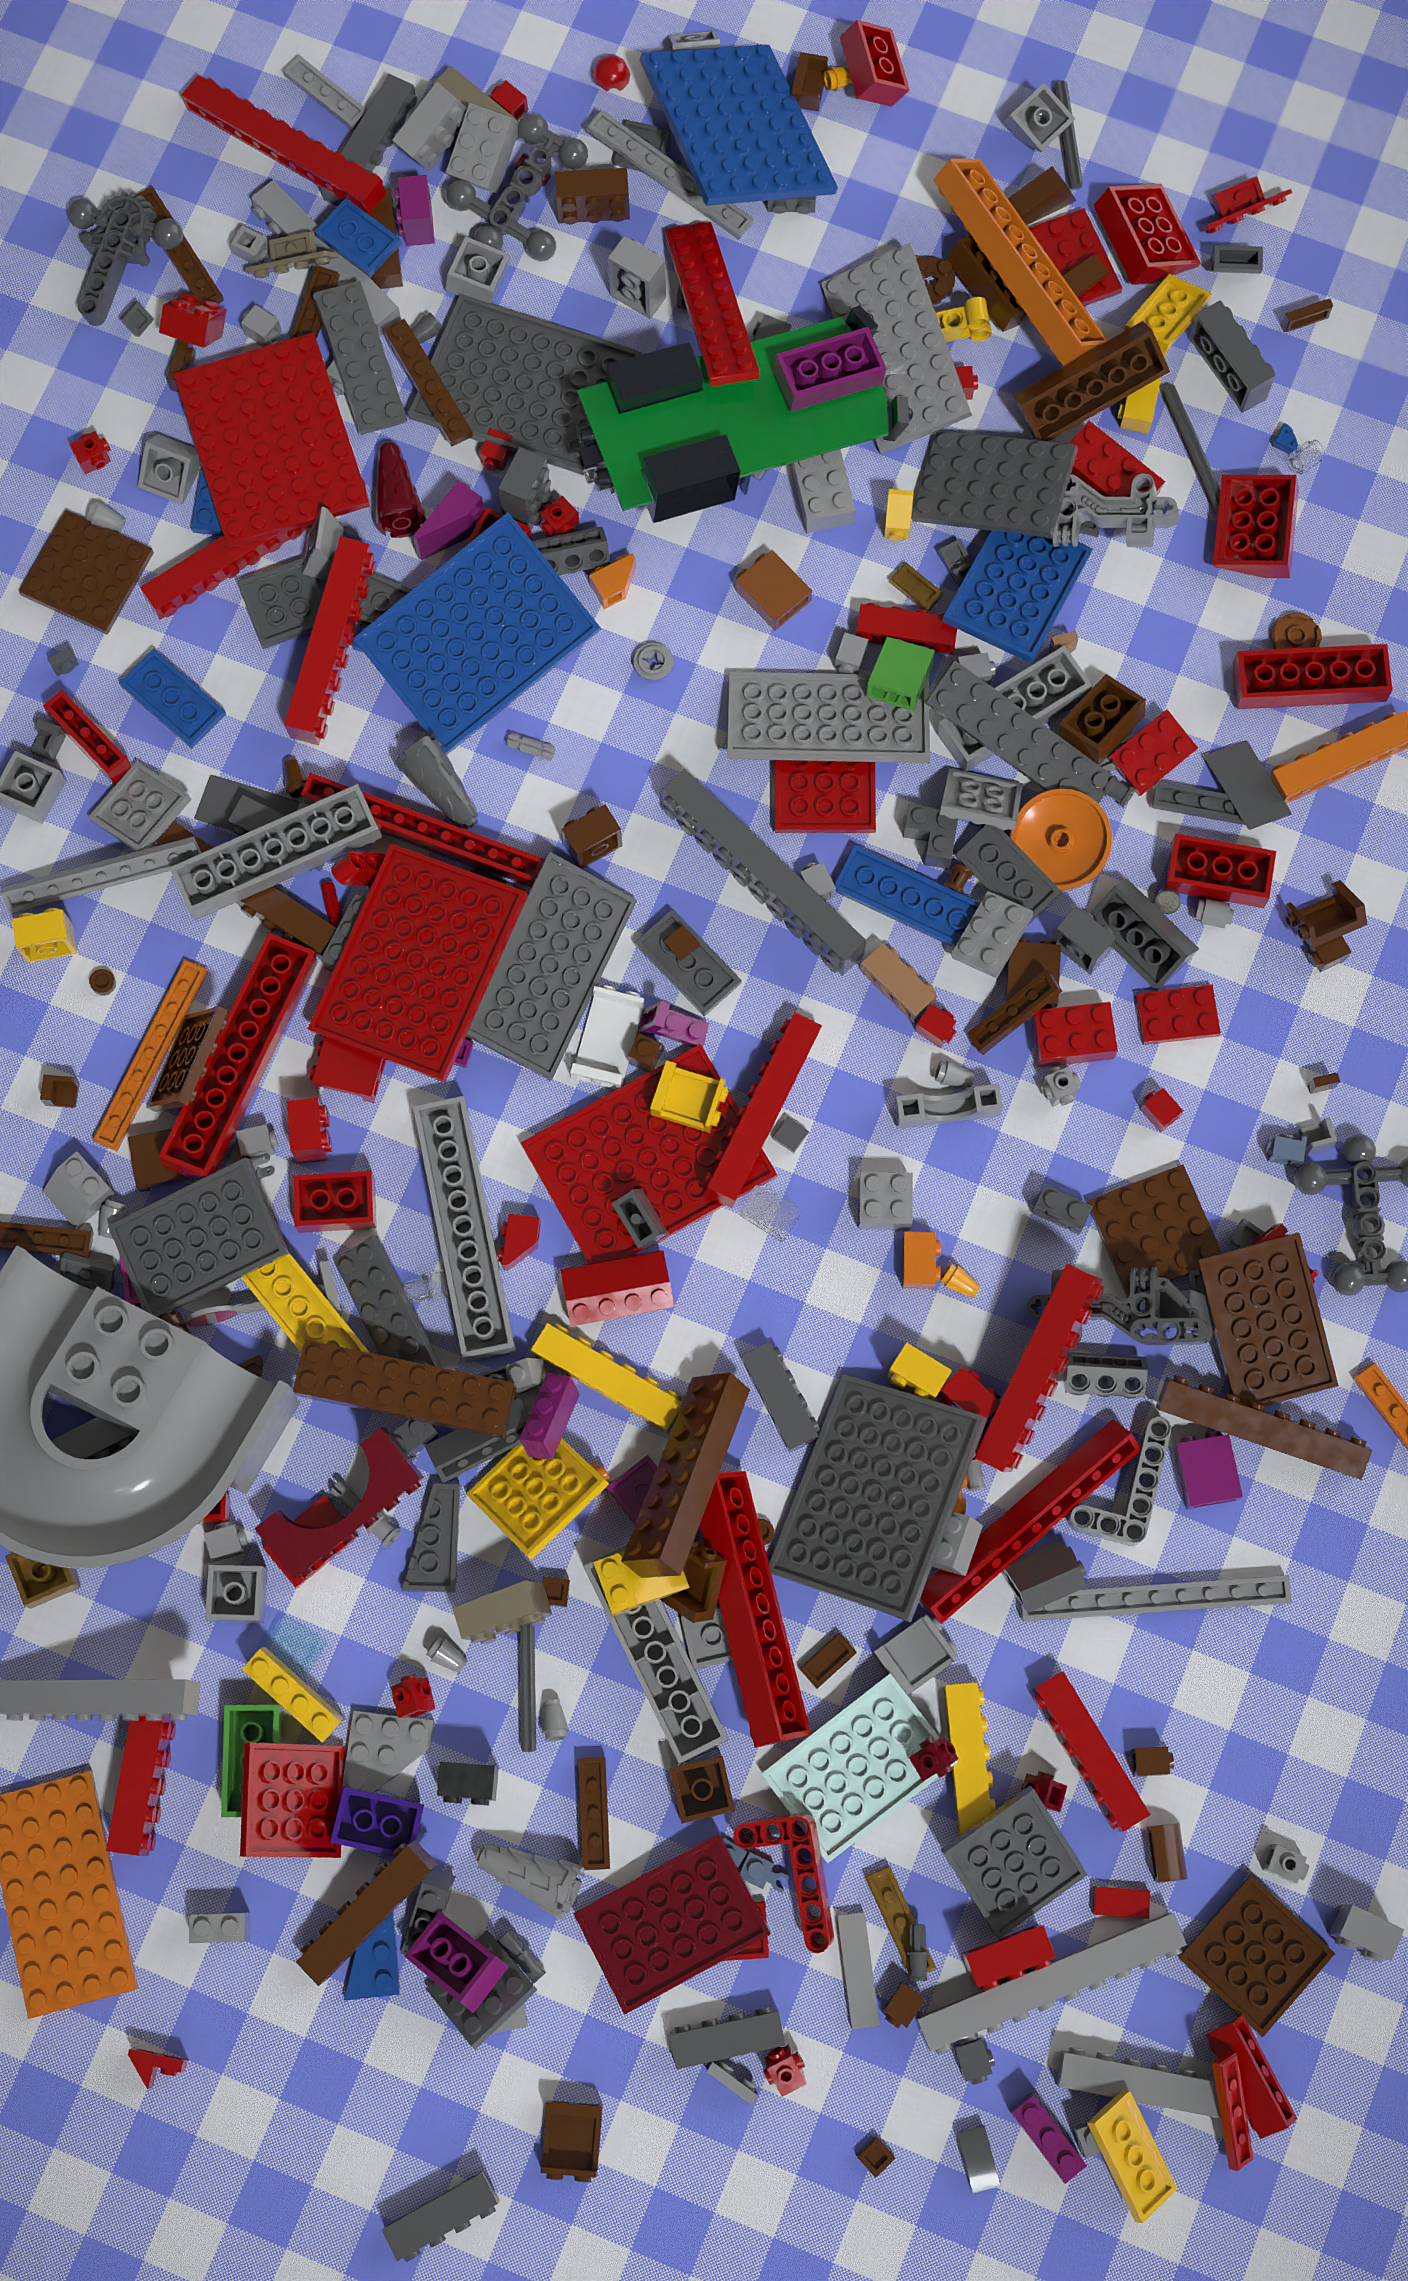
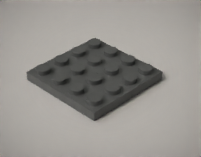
M1031 1786L941 1849L944 1857L998 1939L1088 1875Z

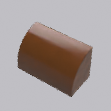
M1180 1823L1148 1826L1155 1883L1188 1879Z

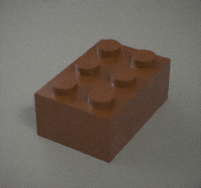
M627 167L555 172L559 224L572 225L577 222L598 223L600 221L620 222L630 219Z
M1105 674L1059 723V737L1100 765L1145 717L1146 699Z

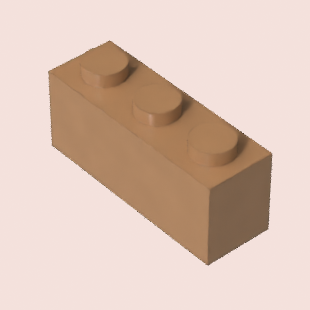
M882 943L861 962L860 971L914 1023L927 1011L931 1004H935L937 998L936 991L930 983H923L917 977V971L910 964L905 965L899 959L900 955L893 947H887Z

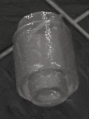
M1317 440L1305 442L1288 454L1287 464L1290 470L1301 475L1322 461V458L1325 456L1324 447Z

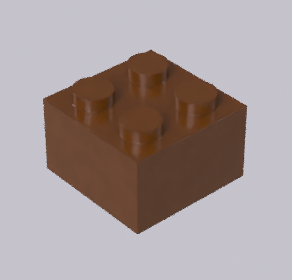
M606 804L601 807L595 806L591 808L585 816L578 820L575 818L568 821L564 828H562L564 847L575 865L580 869L587 867L623 846L621 828Z
M723 1756L669 1768L682 1824L735 1812Z

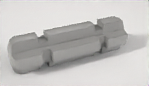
M510 733L507 738V746L510 748H520L519 751L537 757L541 755L546 760H552L554 757L555 747L545 744L544 746L542 742L524 736L520 738V735Z

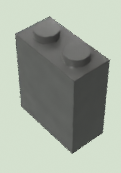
M1061 1539L1018 1557L1008 1567L1004 1568L1008 1585L1027 1613L1086 1588L1083 1576L1087 1575L1082 1562L1080 1560L1077 1561L1070 1546L1066 1548Z

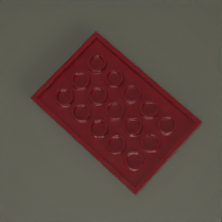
M720 1833L573 1913L624 2015L772 1934Z

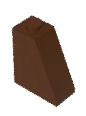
M1053 166L1008 198L1026 225L1077 201Z

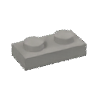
M722 2060L718 2064L713 2061L706 2072L750 2105H753L759 2097L755 2092L757 2086L745 2077L741 2081L732 2075L734 2069Z

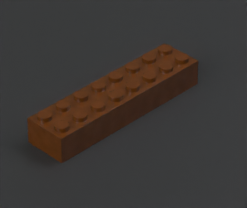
M305 1340L293 1392L298 1397L505 1439L517 1387L515 1383Z
M731 1372L692 1377L688 1385V1390L679 1408L676 1421L671 1429L669 1439L662 1452V1457L653 1475L650 1488L644 1498L643 1506L621 1560L622 1563L641 1578L681 1576L750 1389Z

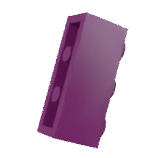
M546 1374L519 1438L528 1457L553 1460L580 1395L571 1376Z
M1028 2094L1009 2110L1062 2182L1066 2184L1087 2167L1033 2094Z

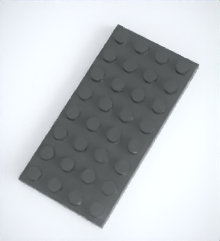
M548 852L527 893L528 897L466 1036L547 1080H552L593 995L594 986H597L637 900L554 853Z

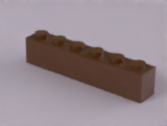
M416 1840L408 1845L402 1843L392 1854L395 1859L389 1865L384 1862L374 1872L376 1876L371 1884L366 1881L355 1892L358 1897L352 1904L348 1900L336 1912L339 1917L334 1922L329 1920L318 1931L321 1936L315 1942L311 1939L301 1948L300 1952L303 1955L296 1963L317 1986L327 1981L438 1865Z

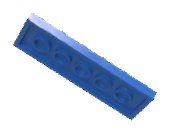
M854 845L834 884L836 893L953 948L957 945L980 905L979 902L857 845Z

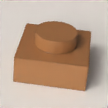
M1076 630L1052 637L1049 645L1051 653L1062 646H1065L1069 653H1072L1076 649L1079 640Z

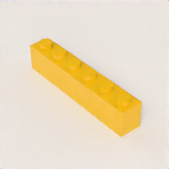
M557 1323L554 1326L546 1324L531 1349L534 1356L543 1359L546 1363L571 1376L573 1379L661 1431L669 1433L676 1421L679 1408L683 1403L680 1401L682 1399L681 1396L671 1390H668L667 1393L657 1388L659 1384L647 1376L644 1379L635 1375L636 1370L625 1363L621 1366L612 1361L614 1357L603 1350H600L599 1353L590 1348L591 1344L585 1339L570 1337L567 1335L569 1331Z
M978 1682L943 1686L948 1740L953 1744L956 1755L959 1758L958 1762L952 1766L958 1837L996 1810L995 1800L990 1799L989 1788H993L992 1772L987 1771L986 1760H990V1748L988 1743L984 1744L983 1733L987 1732L986 1716H981L980 1705H984L985 1702L983 1688L978 1689Z

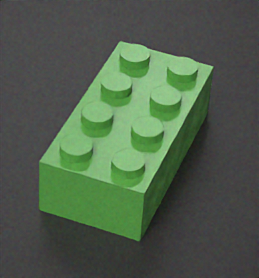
M224 1705L221 1817L241 1818L244 1743L283 1744L284 1708L281 1705Z

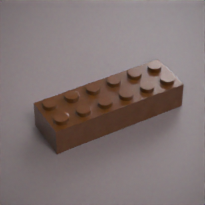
M1141 321L1014 394L1013 398L1034 440L1048 442L1164 376L1170 370L1153 330L1144 321Z

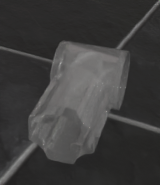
M444 1269L433 1270L423 1274L420 1278L401 1283L411 1304L425 1300L437 1301L450 1296Z

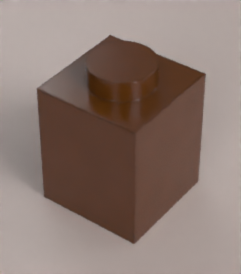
M1340 936L1312 948L1310 946L1308 959L1311 965L1317 967L1321 973L1347 960L1352 951L1343 936Z
M638 1033L628 1054V1063L646 1072L654 1070L662 1054V1043Z
M1168 1746L1132 1749L1134 1777L1170 1775V1769H1174L1173 1753L1168 1751Z
M901 1982L883 2009L888 2014L885 2020L898 2029L901 2024L907 2028L926 1999Z

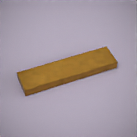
M890 1865L864 1877L910 1977V1955H907V1952L910 1951L909 1927L911 1924H916L893 1871ZM930 1953L927 1955V1973L937 1969Z

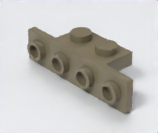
M308 231L269 240L271 262L246 267L245 273L254 274L255 278L269 277L270 272H275V274L288 273L289 268L293 267L297 270L307 269L311 263L326 265L330 263V259L338 257L336 252H317L314 232Z

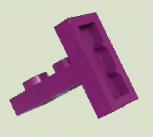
M661 1000L643 1009L637 1034L649 1036L654 1033L692 1047H696L699 1044L704 1047L709 1023L669 1010L670 1003Z

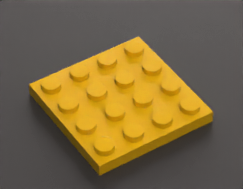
M561 1438L553 1460L528 1457L522 1444L515 1446L466 1495L532 1560L609 1483Z

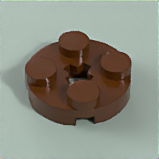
M938 257L917 258L932 304L941 303V300L947 296L949 297L954 290L955 273L952 269V264ZM934 277L937 281L930 285L925 278Z

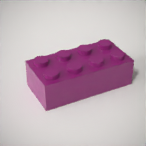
M869 327L776 354L773 372L790 412L882 385L887 370Z

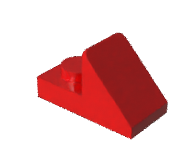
M135 2047L129 2049L128 2052L130 2060L147 2089L153 2088L158 2068H161V2074L176 2076L177 2072L181 2073L186 2070L188 2059Z

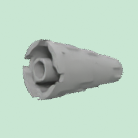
M487 1843L486 1846L481 1845L475 1856L478 1868L494 1876L496 1881L516 1890L525 1898L540 1906V1909L562 1920L566 1918L563 1912L567 1914L570 1912L582 1885V1882L576 1880L577 1874L584 1877L585 1871L584 1867L562 1859L555 1860L536 1854L533 1855L512 1847L505 1848Z

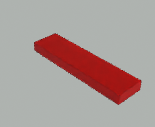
M1228 2051L1214 2060L1212 2066L1228 2166L1230 2170L1238 2171L1254 2158L1237 2053Z

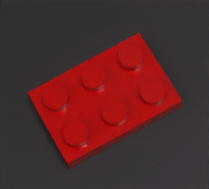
M1166 709L1108 758L1129 785L1136 788L1135 792L1137 795L1141 796L1196 751L1198 747L1169 710Z
M1213 985L1136 994L1143 1045L1218 1037L1221 1034Z

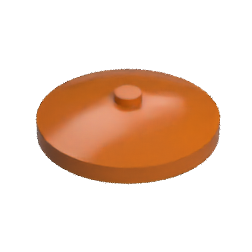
M1053 789L1032 798L1018 813L1015 830L1011 831V839L1061 891L1077 889L1094 880L1105 868L1112 852L1113 832L1105 811L1094 799L1072 789Z

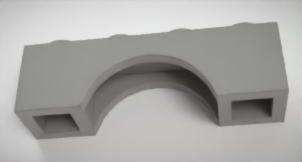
M999 1084L975 1086L960 1093L943 1096H929L923 1093L896 1096L894 1103L898 1129L999 1117L1003 1110Z

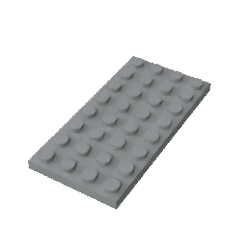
M910 243L821 282L833 319L841 317L845 321L850 310L858 305H861L866 312L873 315L874 321L878 325L873 339L887 368L882 384L887 397V407L898 395L908 397L909 408L913 411V417L909 421V425L894 442L883 440V437L876 439L881 454L972 416Z
M729 672L727 759L929 763V706L925 704L929 697V677L915 711L867 698L868 681L871 674Z

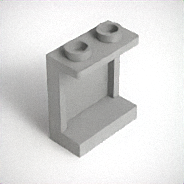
M925 1614L918 1621L873 1652V1655L887 1675L891 1673L907 1695L914 1692L958 1659L956 1655L959 1652L950 1638L945 1640L939 1631L942 1630V1627L934 1616L929 1618Z

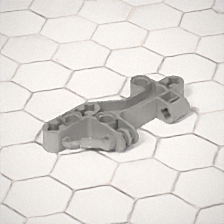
M1071 474L1052 538H1046L1053 539L1054 547H1058L1060 543H1063V546H1068L1069 543H1072L1073 547H1077L1081 524L1085 521H1091L1100 528H1126L1127 547H1153L1155 528L1175 526L1179 522L1180 514L1174 499L1171 497H1157L1154 480L1149 474H1139L1133 479L1130 497H1104L1077 476ZM1144 486L1150 487L1145 492L1139 491ZM1073 510L1070 515H1063L1065 511Z

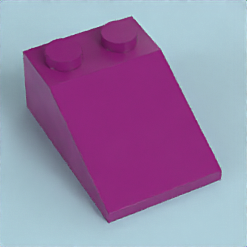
M457 481L414 534L413 538L418 558L424 560L469 538L484 512L482 496Z

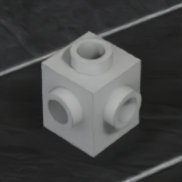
M1056 1067L1047 1072L1041 1088L1046 1100H1050L1052 1107L1059 1104L1064 1106L1076 1100L1081 1083L1078 1075L1075 1072L1072 1073L1069 1067L1064 1069ZM1063 1081L1065 1086H1060L1058 1083Z

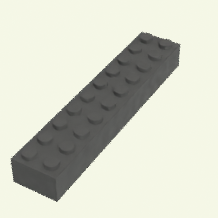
M683 769L663 788L664 812L671 819L674 820L676 818L682 824L681 827L689 836L694 835L700 841L699 845L707 853L712 852L717 857V862L725 870L730 869L741 886H748L759 903H766L772 909L771 913L777 920H784L790 926L789 930L795 937H802L808 943L807 947L816 956L820 954L826 960L825 964L832 972L836 973L838 971L843 976L864 956L866 939L689 772Z

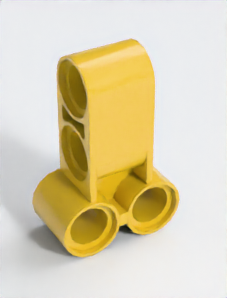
M983 297L971 298L965 302L963 307L936 312L946 342L969 337L971 340L978 342L987 340L992 336L987 303ZM952 323H959L955 327L950 326Z

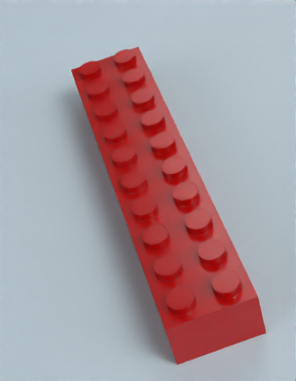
M271 933L267 934L228 1013L226 1026L221 1033L219 1032L215 1040L217 1047L212 1056H208L205 1063L207 1070L204 1077L198 1080L196 1084L197 1094L191 1104L188 1103L187 1106L182 1107L158 1156L162 1167L196 1181L217 1172L318 963L314 950Z
M746 1471L720 1472L700 1522L704 1546L715 1550L719 1556L727 1560L718 1596V1604L721 1608L724 1629L730 1645V1654L734 1661L737 1683L740 1686L743 1698V1708L747 1715L750 1736L755 1748L809 1736L811 1731Z

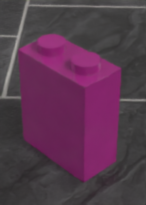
M1220 1431L1205 1434L1206 1438L1196 1440L1195 1436L1180 1438V1443L1173 1447L1187 1510L1238 1501L1243 1498L1229 1434L1221 1435Z

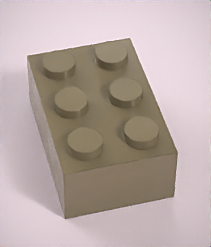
M528 1580L452 1608L461 1639L471 1640L472 1643L480 1642L481 1644L495 1641L496 1635L504 1632L505 1635L521 1631L520 1626L528 1623L530 1626L545 1622L544 1617L552 1615L543 1583Z

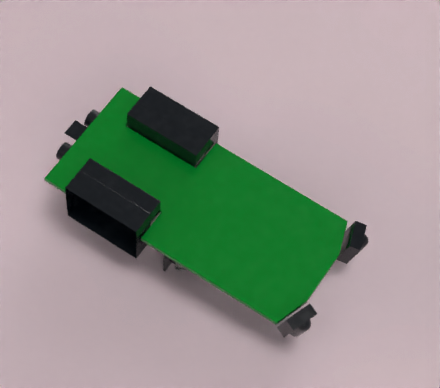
M858 305L850 310L845 321L839 317L750 342L759 368L760 379L711 387L702 357H695L690 342L607 364L604 383L577 390L587 418V426L577 428L578 440L582 447L578 450L582 466L594 464V467L584 469L587 484L595 482L599 491L609 489L611 494L616 493L622 511L646 505L652 522L657 523L733 501L736 497L738 485H741L744 495H746L750 477L752 476L761 481L769 469L882 437L883 440L894 442L909 425V421L913 417V411L909 408L908 397L898 395L887 407V397L882 385L790 412L773 372L776 354L869 327L872 336H874L878 325L874 321L873 315L866 312L861 305ZM641 470H643V473H644V475H645L646 481H647V483H648L647 485H646V482H645V479H644V477H643V474H642Z

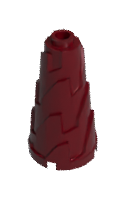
M386 442L378 449L376 523L380 533L385 536V531L391 532V538L409 537L414 535L420 528V525L426 521V515L416 487L412 483L407 462L403 458L401 448L393 442Z

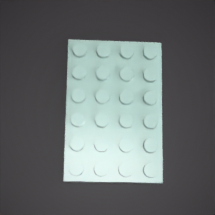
M890 1673L761 1775L790 1814L803 1812L812 1815L817 1826L821 1855L829 1863L938 1778L937 1774L922 1781L908 1757L921 1749L919 1746L921 1742L931 1736L935 1740L940 1737ZM797 1820L796 1822L806 1833V1824L801 1820Z

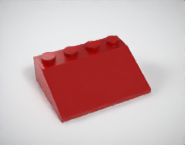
M1162 184L1109 186L1093 204L1132 285L1151 284L1165 279L1169 274L1176 275L1198 267L1201 264Z
M1222 475L1213 567L1262 578H1290L1299 492L1297 475Z

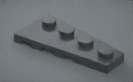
M433 1484L401 1591L456 1593L460 1484Z

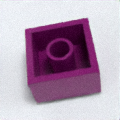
M427 175L398 177L399 187L394 188L397 203L396 214L400 237H405L406 246L435 244L432 205Z

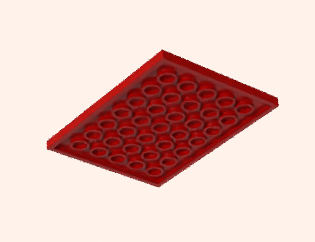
M314 332L173 373L228 549L314 523L321 507L327 508L334 517L371 507Z
M390 844L307 1029L315 1034L446 1083L528 897L527 892Z
M701 1044L670 1060V1062L676 1063V1068L720 1081L718 1072ZM663 1064L520 1143L588 1264L638 1255L726 1206L704 1195L707 1186L703 1185L709 1171L715 1172L718 1164L714 1161L721 1148L726 1150L729 1142L725 1139L731 1127L737 1128L740 1122L736 1118L740 1110L729 1091L725 1103L720 1102L717 1110L721 1112L717 1127L712 1126L710 1133L651 1115L650 1107L665 1066ZM761 1149L738 1198L778 1176L763 1149ZM634 1189L643 1190L668 1232L667 1235L644 1248L637 1247L612 1205L613 1202Z

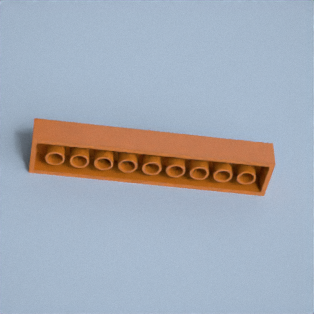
M949 159L933 179L939 193L949 202L951 210L963 222L965 230L977 242L979 250L984 252L990 261V266L998 272L1004 286L1012 292L1016 298V303L1023 308L1029 317L1030 323L1042 335L1044 343L1054 352L1056 360L1065 366L1107 342L1108 340L981 160Z

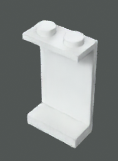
M601 985V988L594 986V998L577 1059L572 1064L571 1079L617 1090L624 1083L629 1064L628 1054L636 1039L645 1006L644 998H641L638 993L626 991V993L617 992L615 988L607 985Z

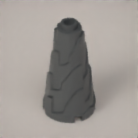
M432 734L431 738L429 735L425 736L403 752L407 757L404 761L400 757L397 758L394 763L397 769L403 772L413 785L427 796L455 826L468 830L478 822L476 819L478 816L477 808L466 793L449 757L441 747V743L435 734Z

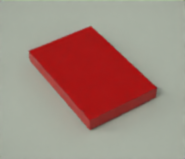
M324 1495L296 1518L294 1522L309 1527H324L336 1524L343 1520L344 1517ZM342 1542L335 1548L337 1554L325 1563L321 1559L313 1565L316 1570L305 1579L300 1576L294 1580L269 1547L265 1544L262 1548L297 1589L348 1545L345 1546Z

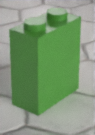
M887 637L868 681L867 698L915 711L933 667L935 650Z

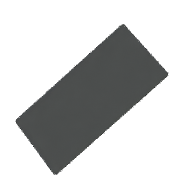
M1247 740L1204 755L1248 830L1292 814Z
M210 775L194 819L233 830L228 820L242 795L285 816L297 811L300 802Z

